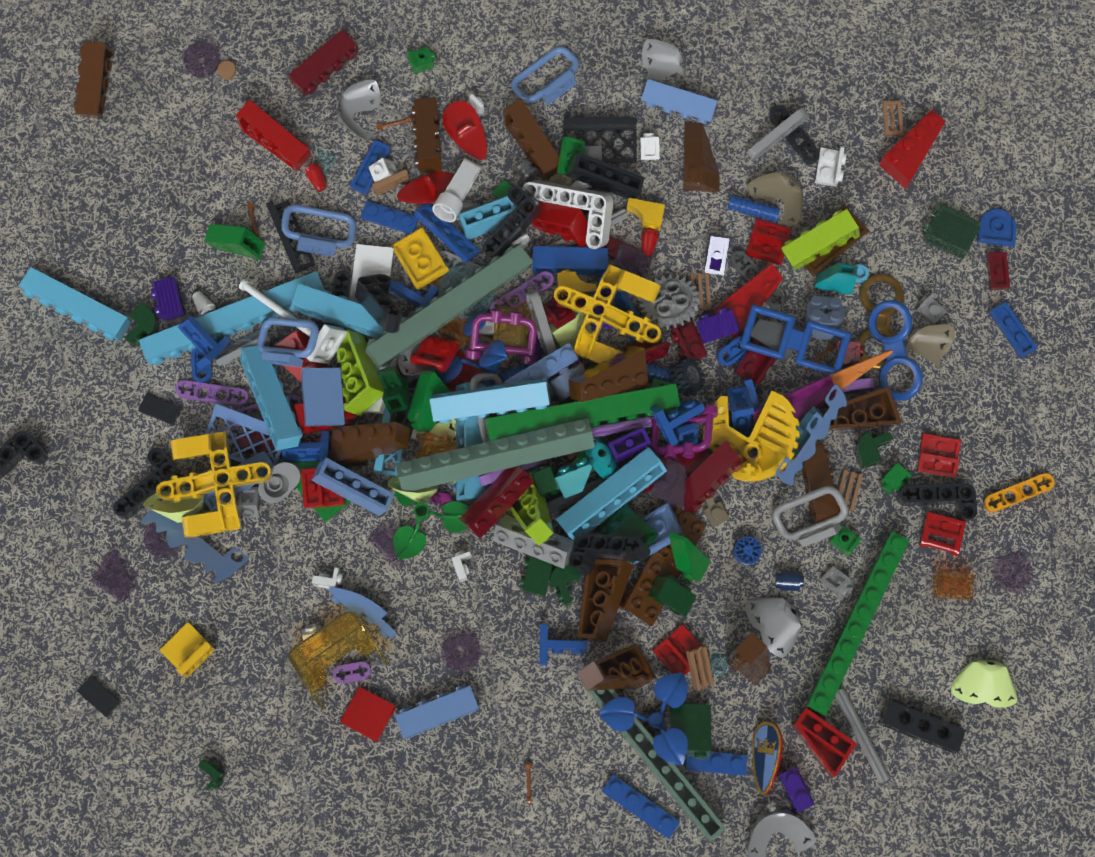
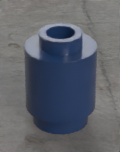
M781 571V573H776V588L781 591H800V587H804V576L800 575V571Z

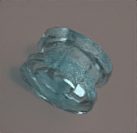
M715 658L710 663L711 672L714 676H722L726 673L728 666L724 659ZM715 662L723 664L722 668L724 670L722 672L719 670L717 672L714 671L713 668L715 666L713 664Z

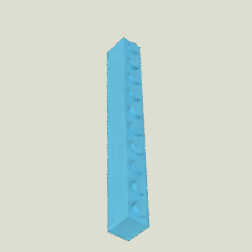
M316 271L261 293L286 311H291L289 309L298 283L309 284L317 290L324 288ZM251 296L194 319L217 342V339L221 337H232L239 330L247 331L257 323L263 324L269 318L282 316L254 296ZM179 325L139 340L145 359L150 365H160L167 358H178L183 352L188 350L192 352L196 348L178 328Z

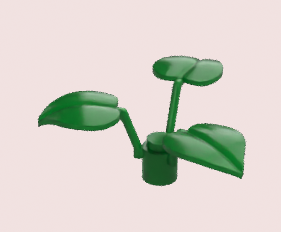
M395 491L396 498L401 505L408 507L415 502L416 505L413 512L417 518L415 530L411 526H403L395 532L393 544L398 559H409L423 551L426 546V536L418 532L420 522L428 520L431 515L444 518L443 526L451 533H461L467 529L459 518L467 511L468 505L459 501L448 502L443 507L444 515L430 510L427 504L418 503Z

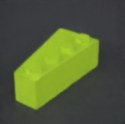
M848 209L835 212L831 219L820 221L816 224V228L811 231L809 229L805 230L796 240L791 239L783 244L782 252L794 271L814 261L817 258L816 255L823 256L830 253L833 246L841 247L845 245L850 237H853V239L860 237L859 227Z
M347 329L348 333L336 351L338 363H341V379H343L344 386L342 388V396H345L346 401L343 405L345 411L361 416L383 396L385 389L377 376L378 371L375 364L365 352L367 343L364 335Z
M529 470L527 474L534 483L509 509L524 531L539 546L547 541L554 532L546 498L539 495L534 476Z

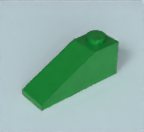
M670 532L669 538L676 569L682 573L681 577L685 580L700 582L710 561L686 537Z

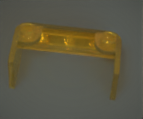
M352 611L341 614L293 647L288 654V659L313 699L322 709H325L326 706L317 694V691L326 684V676L323 670L356 648L362 656H369L377 652L386 666L390 664L359 617Z

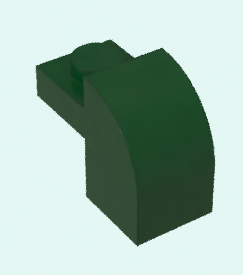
M143 302L128 314L138 325L124 337L133 348L136 345L140 346V339L145 338L147 335L150 336L158 333V320Z
M396 365L378 370L377 376L385 389L382 400L389 413L407 410L410 393L405 376L401 377Z
M870 432L862 436L855 448V457L861 470L880 463L882 458L877 448L891 443L893 440L891 432L886 434L880 432L875 434L873 438Z
M569 563L564 569L561 567L555 568L551 574L550 590L559 589L556 595L559 603H563L564 607L572 605L567 586L580 582V574Z

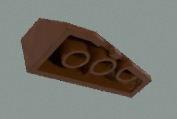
M685 122L682 191L719 192L720 174L703 123Z

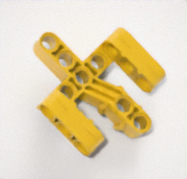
M609 264L594 297L566 286L556 288L554 298L558 304L586 315L573 350L575 354L599 364L603 361H608L618 353H623L596 341L603 323L619 330L618 334H627L636 338L635 340L643 343V341L652 344L657 343L661 339V331L658 326L651 323V319L647 317L642 319L633 315L634 312L627 310V312H624L611 304L617 290L621 292L626 291L638 299L643 298L654 304L661 286ZM609 288L611 290L610 296L603 297L601 295L602 289ZM565 291L568 293V298L563 301L559 300V293ZM580 298L586 300V304L582 308L576 306V301ZM602 306L604 311L602 314L596 315L593 312L594 308ZM633 322L640 324V329L636 332L629 329ZM590 323L596 325V330L592 333L586 331V326ZM649 330H656L658 336L655 339H650L647 336Z
M226 431L170 441L173 461L184 458L195 459L196 456L210 455L212 470L199 475L198 473H189L190 476L178 478L177 475L172 476L171 480L158 484L156 488L157 495L165 501L174 500V503L182 499H200L202 495L215 491L218 511L182 518L184 537L190 538L241 529L235 487L269 481L272 477L270 466L264 462L231 467ZM219 455L225 456V461L222 464H216L215 462L216 457ZM260 468H267L268 473L264 477H259L258 470ZM241 471L248 472V477L245 480L238 479V474ZM222 474L228 475V481L224 484L218 482V478ZM186 483L191 484L190 491L183 493L181 490L182 486ZM165 487H171V493L168 496L162 495V490ZM224 494H231V500L228 503L221 501V497Z

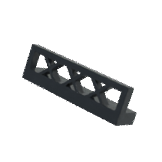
M273 200L267 202V208L294 273L315 266L311 253L297 251L291 246L293 239L290 238L289 241L282 231V216L278 215L277 210L290 206L289 200L274 205ZM292 212L290 216L293 221L289 220V223L295 225L294 232L302 233L295 214ZM300 254L308 256L310 262L300 266L298 263Z

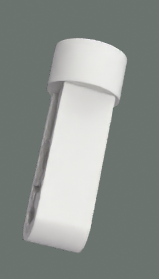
M464 158L447 189L439 195L432 207L434 214L439 219L446 222H454L463 208L462 202L475 182L482 166Z

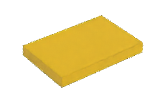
M423 227L391 245L417 290L449 272L448 267Z

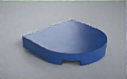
M996 208L986 212L979 220L977 242L1015 247L1017 230L1015 219L1003 209Z

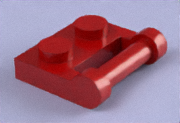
M428 336L421 342L416 353L411 355L410 362L415 365L422 364L434 367L438 371L445 372L460 346L458 342ZM424 355L430 356V357H433V358H437V359H441V360L437 361V360H433V359H430V358H426V357H424Z
M927 512L919 546L936 548L958 556L966 522ZM929 534L955 540L954 545L928 539Z

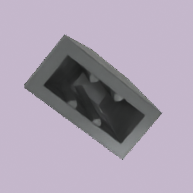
M759 319L757 324L754 323L749 340L751 342L757 340L764 347L778 351L786 324ZM794 325L793 329L804 332L805 327ZM787 348L784 358L778 360L785 364L795 350Z

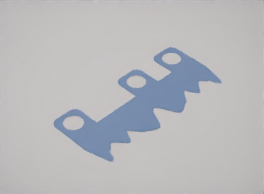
M837 384L832 387L825 398V402L830 408L823 418L817 412L808 423L806 430L811 436L793 463L788 458H785L777 469L776 475L785 484L794 485L795 473L802 470V462L815 454L816 440L827 436L830 422L837 418L838 409L842 406H847L845 394ZM836 389V396L833 400L829 401L831 392ZM817 417L818 422L816 426L811 429L810 424L812 420ZM787 462V469L784 473L780 474L781 466Z
M151 509L141 521V524L155 522L156 532L167 531L166 540L170 548L188 545L184 559L195 563L205 562L204 571H215L216 578L214 583L230 577L249 560V557L236 547H233L222 556L199 536L185 538L181 522L177 523ZM236 551L241 552L244 558L241 562H235L232 560L231 554Z

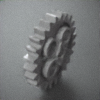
M669 274L668 278L662 275L661 280L655 277V283L661 287L654 304L643 298L638 299L642 317L651 319V323L654 325L658 323L660 329L663 325H666L667 329H669L670 325L677 328V323L684 326V320L690 322V316L695 317V311L699 310L700 300L696 286H692V281L686 282V277L680 280L679 275L675 279L672 278L671 274Z

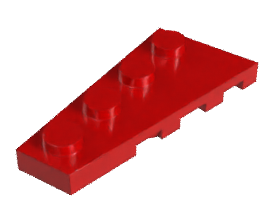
M771 264L712 311L717 315V311L723 308L733 309L741 331L731 335L733 338L739 336L745 329L751 306H763L784 278L774 265Z

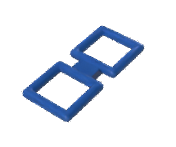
M759 305L751 306L740 342L741 348L777 359H783L788 348L798 351L795 359L797 365L828 374L841 370L851 338L850 332L814 321L806 323L804 332L793 329L795 316ZM757 313L787 322L778 351L749 343ZM813 329L842 338L834 367L804 359Z

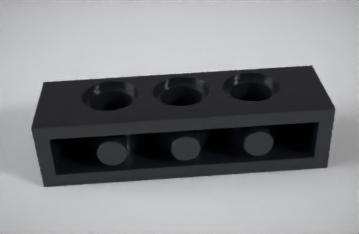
M579 152L569 159L565 175L626 199H635L641 195L645 178Z
M892 699V701L889 700L885 703L879 725L953 754L959 753L966 732L965 729L961 728V724L953 721L947 723L942 721V717L936 714L926 715L918 707L911 706V708L903 706L904 702L897 699ZM900 713L907 715L908 720L906 723L900 721ZM920 720L925 721L927 725L925 731L921 730L918 726ZM939 727L943 728L946 732L944 738L939 737L937 733Z

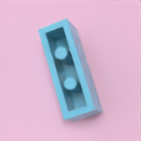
M508 196L458 214L461 227L468 240L496 230L516 206L509 200Z

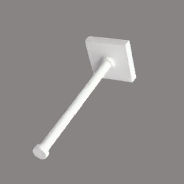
M244 279L240 282L239 288L242 291L246 290L283 318L297 319L250 285L248 280ZM324 324L318 334L314 351L305 358L312 362L329 364L348 331L341 327ZM297 327L310 337V328Z

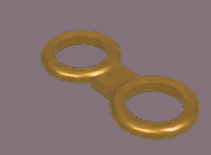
M875 274L867 278L861 285L859 292L860 302L870 313L875 306L869 301L867 291L876 282H885L892 286L896 293V301L903 303V288L892 276ZM895 308L884 309L878 315L877 328L883 336H896L890 331L891 314L898 311ZM870 330L863 331L858 337L857 341H860L861 345L864 346L866 339L872 336ZM865 352L863 353V357H860V361H864L869 358L867 357ZM887 360L879 362L871 369L881 370L882 365Z

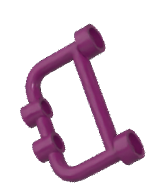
M492 309L491 314H480L474 319L470 348H466L465 352L466 358L480 359L481 351H486V348L490 345L478 343L480 324L483 321H490L493 323L502 322L513 325H527L529 327L528 348L505 345L506 353L523 355L522 363L533 365L538 361V356L534 355L537 326L530 318L521 317V312L511 311L510 315H502V310Z
M704 405L705 410L701 416H694L680 424L705 423L704 440L700 444L685 443L682 446H671L669 444L665 447H659V427L654 417L649 416L652 420L650 436L652 451L658 455H665V458L669 460L676 459V454L683 453L685 458H693L695 452L703 451L711 444L713 418L718 416V407Z

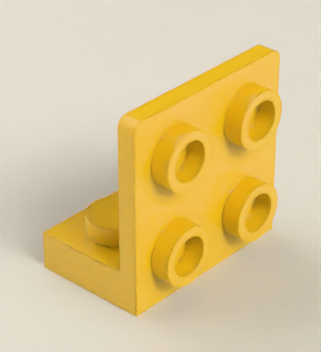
M186 623L160 649V652L177 668V671L183 677L188 678L216 649L190 623Z

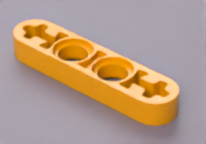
M1047 473L1038 475L987 496L983 501V506L990 513L1000 511L1049 491L1054 487V478ZM1043 479L1049 481L1047 487L1042 485L1037 488L1036 484L1042 482ZM1024 485H1029L1032 488L1030 495L1023 492L1022 488ZM1006 492L1014 494L1015 500L1013 502L1006 500ZM1001 498L1002 502L996 504L995 508L988 505L990 499L996 501Z

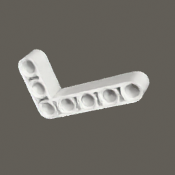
M540 180L525 183L523 188L527 189L538 201L589 210L586 235L588 247L597 249L608 243L613 210V198L610 194ZM533 186L536 189V193H534L532 190ZM549 189L553 192L552 197L549 194ZM566 192L570 195L569 200L566 198ZM583 195L587 198L586 203L583 201ZM600 198L603 199L604 206L600 204ZM598 217L602 220L601 225L598 223ZM596 236L600 239L599 244L595 240Z

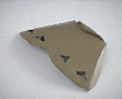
M774 172L758 177L748 184L749 194L753 201L757 200V203L763 202L759 198H765V202L774 199L783 200L784 215L780 221L781 224L796 226L802 216L804 193L794 177L782 172ZM789 180H792L795 186H791ZM752 186L757 187L756 193H754Z
M940 324L914 328L905 342L907 355L909 350H912L940 368L941 357L948 353L955 336L954 326ZM946 343L941 350L940 344Z

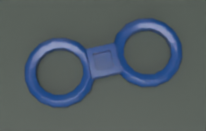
M885 300L872 309L868 318V328L871 335L878 342L884 344L885 351L893 350V353L887 357V361L881 367L879 385L881 389L889 387L887 375L894 365L899 363L908 365L914 373L912 387L904 393L894 392L889 387L893 400L905 401L914 397L919 392L923 383L921 368L912 358L908 357L904 340L912 328V316L909 309L903 303L896 300ZM887 308L897 309L904 319L902 330L893 337L883 336L877 328L878 315Z

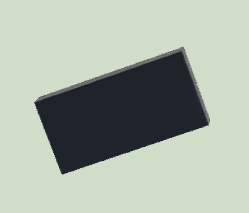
M148 394L145 395L138 409L142 414L173 426L182 410L181 407Z
M92 676L77 691L107 718L121 703Z

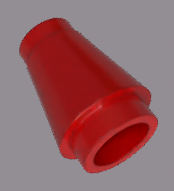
M318 163L306 167L305 176L316 191L321 192L327 189L322 167H319Z
M644 229V232L641 234V256L652 258L659 240L658 231Z

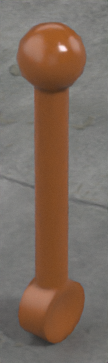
M408 116L406 119L387 124L378 123L376 128L381 131L386 127L406 122L412 123L413 117Z
M249 202L247 209L250 211L253 234L259 237L260 233L257 231L253 212L254 204Z
M828 344L827 349L812 361L817 362L829 351H833L835 346ZM804 367V370H806V371H808V370L811 369V368Z
M527 761L524 765L527 770V805H531L532 763Z

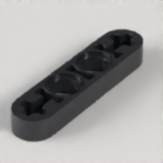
M780 105L773 106L769 113V118L776 127L780 125L781 119L784 120L790 117V114ZM775 111L777 113L781 112L780 117L774 116ZM799 126L785 137L806 164L811 165L818 161L820 155L818 149ZM801 138L805 144L798 146L795 144V139ZM808 152H809L810 154L814 153V154H815L814 157H813V158H812V157H809V158H808V157H807Z

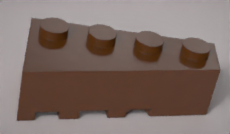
M83 41V46L80 47L81 64L78 66V74L80 76L79 82L76 84L78 95L77 100L74 102V110L80 117L102 119L106 101V94L103 93L104 90L107 91L109 86L107 73L112 70L110 56L114 57L115 51L106 43Z
M437 98L415 99V106H412V117L416 119V123H413V133L416 134L414 150L417 151L415 166L419 168L420 173L442 171Z
M522 98L504 108V126L532 162L533 166L539 169V174L544 181L556 174L560 153L555 151L553 144L546 137Z
M631 346L627 351L614 355L608 361H603L598 366L568 379L570 398L584 402L649 386L645 349Z
M889 387L848 400L847 406H842L838 409L837 418L831 420L829 431L888 427L901 424L902 421ZM830 407L820 410L823 416Z
M398 422L333 427L329 459L348 468L351 465L361 464L362 461L378 458L379 455L384 453L389 454L408 447L410 428Z
M823 443L815 444V454L802 462L803 480H807L805 482L806 494L825 486H832L837 489V485L833 484L832 481L834 478L833 469L828 465L829 453L828 450L824 449ZM825 494L809 501L810 516L814 515L813 524L840 513V508L831 494Z
M596 559L592 572L585 577L578 630L579 638L587 641L607 642L633 568L632 564L623 560Z
M752 632L727 658L729 661L727 665L734 672L739 671L754 686L771 670L769 667L770 663L768 662L767 646Z
M636 643L600 658L577 672L587 690L638 689L656 678Z

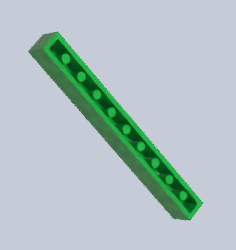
M676 384L605 396L584 402L578 401L544 409L484 419L489 442L586 418L589 420L590 427L599 426L600 421L607 420L608 424L619 422V418L626 417V420L637 419L638 414L645 413V417L653 416L650 408L655 405L664 410V413H668L674 410L675 407H680Z
M893 531L888 534L804 709H809L821 718L826 716L910 541L909 539Z

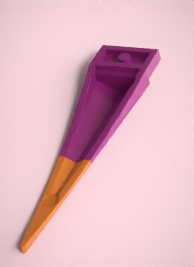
M887 350L783 394L796 411V413L792 412L793 416L800 423L813 406L819 409L826 403L825 398L835 384L843 390L892 354L893 350ZM836 389L831 392L829 400L836 395ZM765 404L754 409L753 417L756 422Z

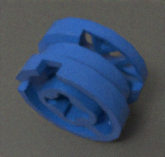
M750 536L739 539L733 549L736 561L745 566L756 563L762 553L760 542Z

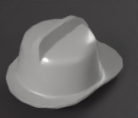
M278 463L271 468V479L267 482L259 483L258 492L264 501L268 503L280 502L297 486L300 480V472L292 463Z

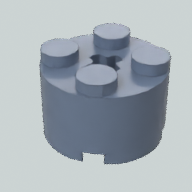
M813 296L807 305L804 327L808 321H814L842 329L845 315L844 306L841 304L842 301L837 297ZM812 330V336L818 339H831L834 337L831 334Z
M582 363L574 366L572 369H569V367L559 371L560 376L549 381L561 404L576 402V400L570 398L568 379L586 371Z

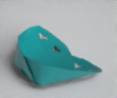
M603 436L593 438V440H596L594 442L595 448L587 449L585 452L589 459L593 457V468L604 480H607L622 468L621 461L620 464L616 462L608 445L609 442ZM600 449L606 451V455L604 457L598 456V451Z

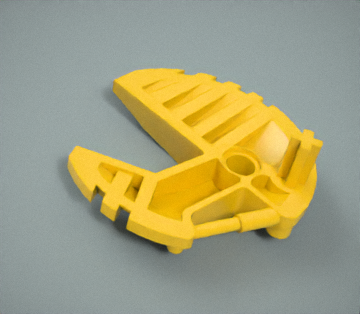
M771 391L750 437L747 438L729 426V397L721 396L713 404L718 407V416L713 418L712 440L708 449L714 452L717 449L716 446H720L724 441L731 442L738 448L747 460L743 463L744 466L741 470L732 474V477L737 480L756 482L775 476L777 469L785 458H788L790 461L793 459L795 453L792 450L793 448L797 449L799 445L795 440L796 437L800 438V432L796 430V425L800 427V423L792 414V412L796 413L791 403L783 395ZM704 426V429H703V439H704V433H705V426ZM758 449V455L755 458H751V450ZM787 462L781 466L780 472L788 465Z

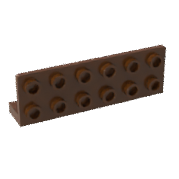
M670 504L684 534L683 537H686L696 546L706 524L691 513L684 511L681 506ZM671 543L649 556L632 590L625 589L618 608L630 612L650 626L654 625L663 608L662 605L647 596L657 575H670L678 580L681 574L676 569Z

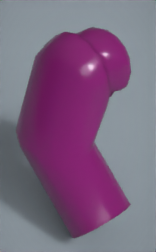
M437 491L430 498L433 504H446L454 501L448 492Z

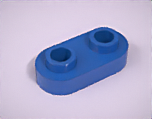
M741 335L734 337L718 349L716 353L718 363L729 366L744 355L746 349L738 348L737 346L741 342ZM726 352L727 357L723 359V354Z
M194 348L191 352L192 377L196 382L208 383L212 378V362L200 369L196 363L200 360L199 355L202 353L197 348ZM205 372V377H199L200 373Z

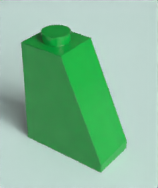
M214 224L209 225L204 242L214 249L257 260L261 259L266 244L246 227Z
M432 371L421 372L407 417L412 423L411 426L418 432H430L438 422L433 421L430 405L431 395L451 392L436 373Z

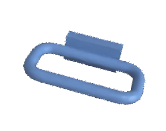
M555 47L518 74L512 80L511 89L524 102L533 103L543 98V101L549 105L576 85L574 73L578 70L579 60L566 47ZM557 54L565 55L572 62L570 68L534 95L528 96L518 87L522 80Z
M292 204L284 210L282 215V231L288 238L298 240L297 251L334 256L336 247L347 248L354 243L356 222L353 217L346 213ZM292 212H299L346 221L349 224L348 238L342 241L293 232L289 229L290 215Z
M276 317L265 320L261 326L257 342L258 349L262 353L261 359L274 365L302 367L303 360L300 358L311 355L316 347L319 334L318 325L310 320ZM272 325L311 329L308 346L305 350L266 347L265 341L268 330Z

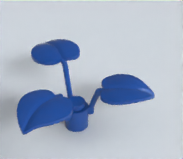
M485 309L476 312L466 321L463 327L465 335H471L474 319L480 314L487 313ZM483 321L480 324L479 330H481L485 326L486 321ZM502 340L492 342L480 356L479 364L465 359L460 360L459 356H455L445 372L440 371L439 378L444 384L449 383L460 374L464 363L477 367L480 370L484 368L488 373L496 374L501 368L500 362L508 359L504 342Z
M683 673L668 674L658 679L654 692L657 699L663 701L660 712H653L649 718L634 712V702L626 697L615 698L602 708L599 714L600 718L616 731L624 732L630 729L634 724V716L649 722L653 730L662 732L653 740V747L657 755L669 763L683 765L688 748V740L685 733L677 728H671L667 732L663 729L666 725L663 716L666 704L672 708H678L686 700L688 685Z

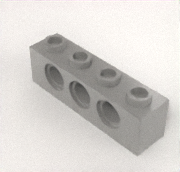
M505 515L496 524L493 541L563 569L569 563L574 544L573 540L553 533L547 541L538 546L524 531L517 519L509 515Z

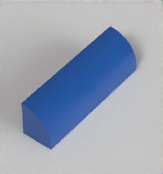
M533 246V274H539L544 271L557 274L563 270H571L572 272L576 271V275L602 276L608 268V248Z

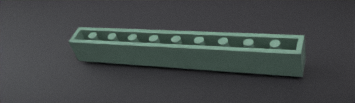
M511 246L504 252L505 255L502 257L496 256L490 261V265L487 267L481 266L475 271V275L472 277L466 276L459 282L460 285L448 288L444 292V296L441 298L436 296L429 302V306L418 308L414 312L415 315L411 318H403L398 332L388 333L384 331L382 333L384 336L377 339L375 337L367 343L368 346L365 352L377 369H381L532 266L533 261L522 246Z
M588 418L396 463L402 491L411 492L592 449L595 446Z
M580 680V684L601 710L609 701L619 697L613 689L587 690ZM634 716L633 726L627 731L620 732L621 735L708 842L713 841L726 830V827L678 768L657 755L653 747L654 739Z

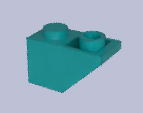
M844 263L835 264L816 275L815 288L852 295L858 266Z
M593 457L590 459H580L575 465L570 467L565 465L558 469L555 480L564 498L583 491L594 463Z

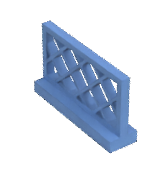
M215 403L205 434H210L212 428L214 430L213 433L228 429L233 438L228 442L234 441L238 452L229 454L230 459L241 463L245 461L242 452L252 448L256 455L255 446L265 442L269 451L267 454L271 456L273 464L277 465L282 451H271L267 443L271 437L266 439L264 434L270 436L265 422ZM216 417L223 418L227 427L217 431L214 425ZM239 424L243 427L245 433L235 437L231 427ZM258 431L261 433L263 440L253 444L249 434ZM247 436L251 446L241 450L237 439Z

